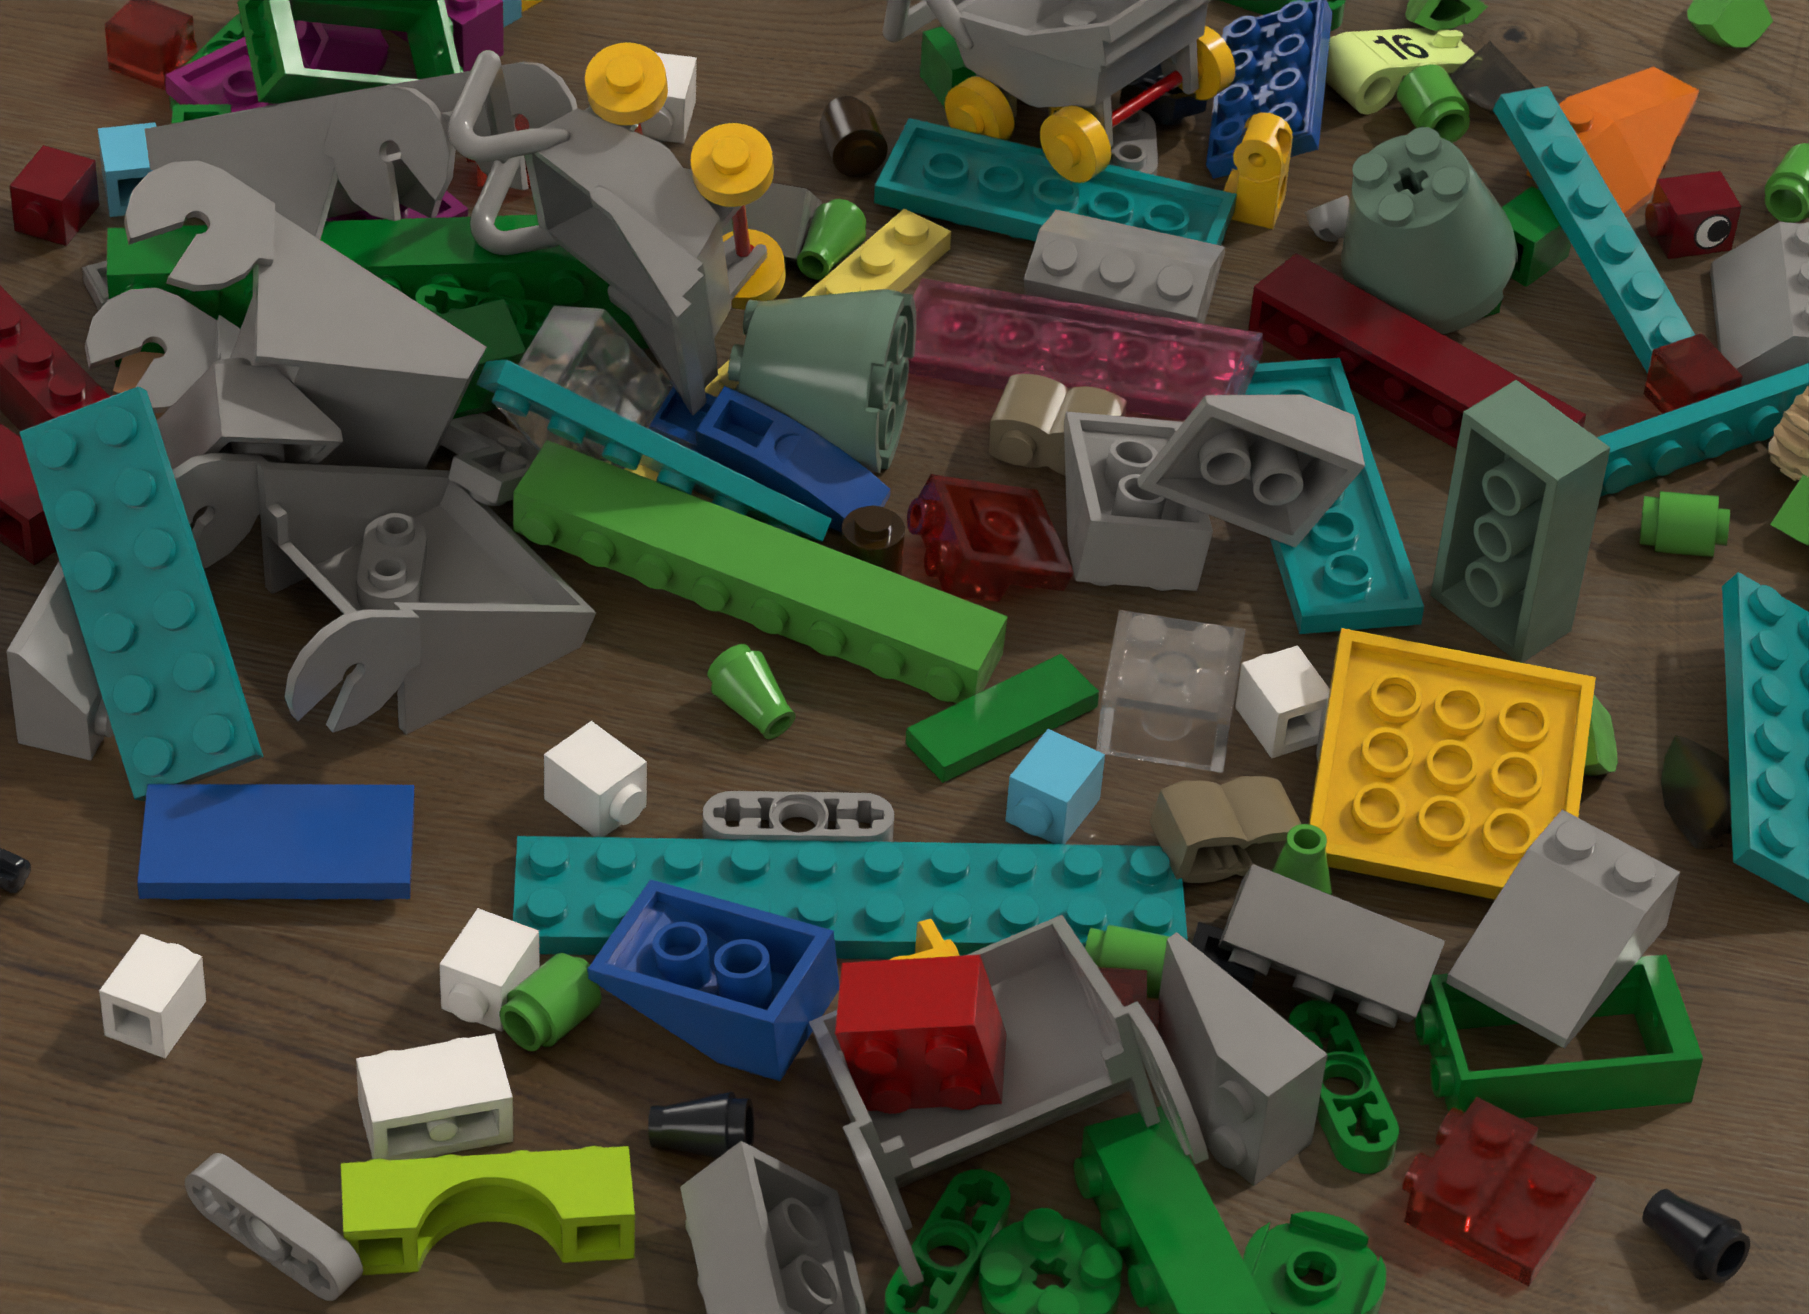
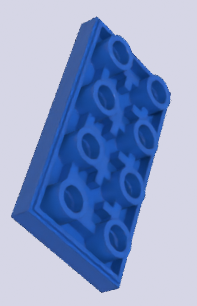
M1327 0L1293 1L1282 7L1279 11L1259 17L1242 16L1223 28L1222 38L1230 48L1235 62V77L1228 88L1214 97L1206 166L1213 179L1230 175L1232 169L1238 170L1234 164L1233 153L1246 121L1254 114L1272 113L1281 117L1289 124L1293 135L1290 157L1319 149L1332 10Z
M147 784L137 881L139 899H410L415 809L414 785Z

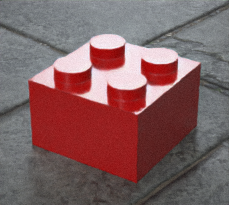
M981 955L842 963L835 1035L855 1087L867 1111L898 1114L909 1109L948 1107L955 1110H968L978 1105L1002 1104L1007 1033Z

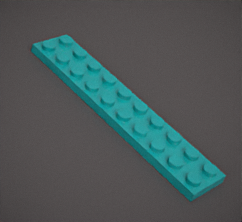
M517 836L513 921L539 930V954L597 955L650 879L833 930L837 959H891L897 956L915 954L917 922L930 918L933 920L943 940L951 939L954 942L960 956L968 955L1060 915H1063L1084 948L1090 928L1106 931L1109 924L1165 936H1172L1177 932L1188 941L1183 879L1175 878L1170 867L1169 857L1163 852L1161 846Z

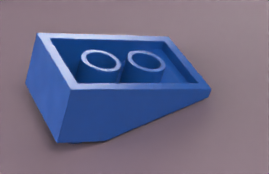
M652 879L646 884L587 969L588 977L591 981L717 1063L777 1081L782 1080L812 1033L809 1021L823 1016L840 987L833 930Z

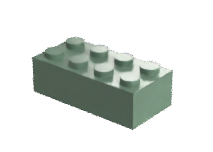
M1517 380L1463 412L1430 596L1517 662H1525L1572 631L1610 447Z

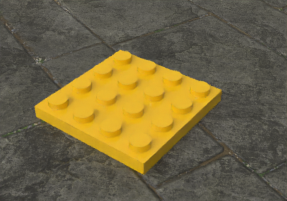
M1341 628L1337 642L1308 824L1320 828L1327 837L1326 855L1328 867L1496 900L1527 849L1560 811L1564 810L1577 818L1579 817L1596 677Z

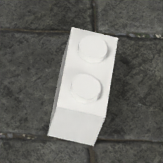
M495 1033L472 1038H456L444 1043L400 1051L389 1050L377 1055L356 1058L359 1107L373 1159H420L513 1142V1096Z

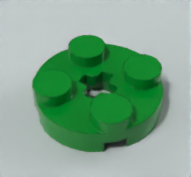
M1033 1209L1024 1216L1023 1221L1012 1223L995 1234L981 1254L978 1288L982 1295V1309L985 1314H1116L1120 1296L1122 1258L1115 1248L1111 1247L1101 1235L1091 1228L1076 1221L1064 1219L1060 1213L1053 1209ZM1041 1274L1059 1276L1062 1278L1065 1287L1061 1288L1051 1284L1043 1290L1036 1286L1037 1276Z
M1305 1211L1291 1214L1289 1223L1277 1225L1269 1230L1270 1222L1259 1228L1249 1240L1245 1248L1243 1261L1271 1314H1378L1386 1285V1266L1382 1256L1380 1255L1378 1261L1375 1253L1367 1246L1369 1237L1353 1223L1335 1215ZM1310 1269L1323 1272L1322 1281L1325 1285H1308L1299 1280L1297 1276L1305 1277Z

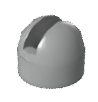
M1345 195L1305 211L1309 225L1317 237L1328 242H1335L1339 238H1344L1349 198Z

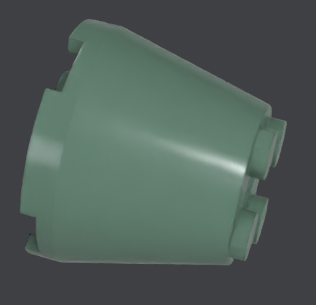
M1420 127L1412 130L1407 135L1389 139L1376 146L1369 153L1357 158L1352 169L1354 176L1341 254L1344 280L1441 334H1447L1467 327L1491 312L1504 298L1502 291L1512 275L1515 262H1518V251L1514 231L1508 216L1461 150L1450 141L1441 138L1435 129Z
M878 289L768 301L750 299L747 302L743 319V333L746 335L745 344H734L729 360L728 378L731 381L739 382L735 391L749 396L806 426L843 450L870 472L880 473L881 468L889 469L899 443L908 404L904 396L908 381L909 359H913L915 355L916 307L913 295L900 293L896 290Z

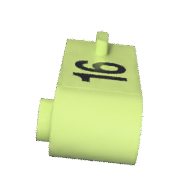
M1408 28L1345 32L1330 37L1325 82L1360 114L1369 115L1385 107L1396 93L1403 76H1406L1409 72L1420 66L1438 65L1445 69L1447 73L1481 71L1485 61L1461 41L1463 33L1458 30Z

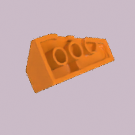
M1654 66L1569 96L1559 104L1626 219L1651 199L1655 190L1656 180L1670 159L1672 147L1677 137L1681 135L1699 93L1698 89ZM1527 169L1526 175L1533 179L1529 170Z

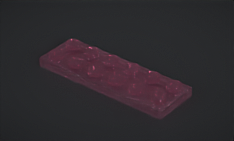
M922 278L913 295L916 307L915 355L913 359H909L908 374L1002 390L1005 389L1012 375L1035 374L1053 379L1067 388L1087 386L1110 391L1127 401V411L1186 420L1205 395H1245L1263 353V333Z

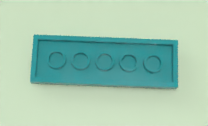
M908 118L875 184L874 191L875 204L896 208L900 211L905 208L913 213L951 221L958 225H968L1006 234L1013 238H1023L1035 242L1042 225L1055 210H1060L1220 246L1235 212L1237 194L1113 165H1108L1104 171L1087 182L1075 183L1062 177L1051 166L1043 149Z
M1340 358L1224 366L1221 384L1225 395L1303 394L1355 416L1365 467L1296 548L1270 538L1299 634L1341 631V628L1359 630L1420 625L1422 623L1424 604Z
M137 386L20 431L23 446L134 799L142 802L146 801L147 784H192L264 757L147 390Z
M1737 572L1722 586L1733 863L1809 903V612L1783 598L1772 587L1761 585Z

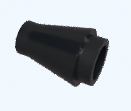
M731 1091L671 1105H652L648 1120L650 1145L652 1148H670L716 1159L740 1141L753 1147L754 1110L750 1098H736L734 1092Z
M1662 1189L1657 1192L1644 1209L1643 1223L1659 1235L1699 1280L1711 1279L1715 1283H1723L1738 1272L1748 1256L1750 1239L1742 1232L1740 1222L1734 1218L1681 1198L1669 1189Z

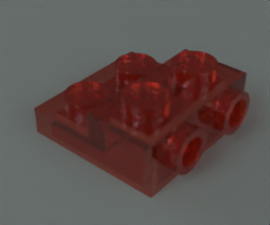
M930 474L918 498H915L908 508L907 528L911 534L920 535L926 547L924 555L926 574L929 577L938 578L943 591L962 599L973 598L1000 602L1010 584L1020 585L1025 588L1036 587L1064 591L1074 574L1040 494L1036 489Z
M1476 1097L1466 1112L1455 1107L1448 1112L1436 1136L1435 1144L1440 1148L1433 1158L1421 1152L1410 1165L1402 1185V1190L1410 1194L1404 1223L1530 1287L1593 1195L1597 1177L1535 1146L1538 1127Z

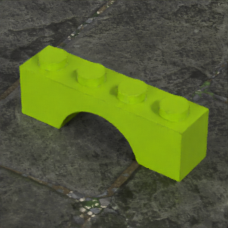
M589 1146L573 1150L539 1152L519 1150L505 1154L443 1155L437 1158L372 1159L366 1162L341 1163L343 1234L361 1260L363 1267L362 1275L419 1272L425 1257L439 1240L459 1228L481 1222H506L525 1227L537 1233L553 1247L562 1263L634 1259L635 1209L629 1146L606 1148Z

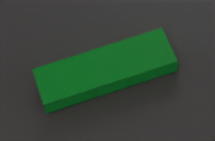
M1059 654L906 728L905 744L944 783L1044 734L1047 729L1052 730L1097 708L1099 690L1062 654Z

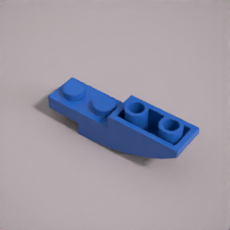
M669 381L642 422L643 427L831 518L829 528L841 533L843 520L850 512L866 506L884 507L890 497V488L843 450L787 415L726 386L723 387L718 397L705 393L707 403L692 416L675 387Z

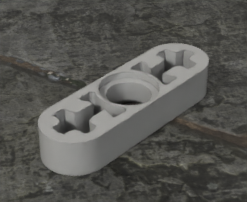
M725 791L712 796L703 808V839L893 842L894 810L887 800L871 793ZM792 817H803L812 821L816 826L807 832L797 833L785 829L781 823ZM761 820H769L768 829L761 828ZM726 821H738L739 826L728 827L726 826ZM828 821H836L835 830L828 829ZM858 823H870V828H859Z
M220 1153L212 1154L185 1178L187 1194L201 1214L319 1298L326 1301L336 1300L362 1276L363 1267L361 1260L354 1248L343 1236L228 1156Z

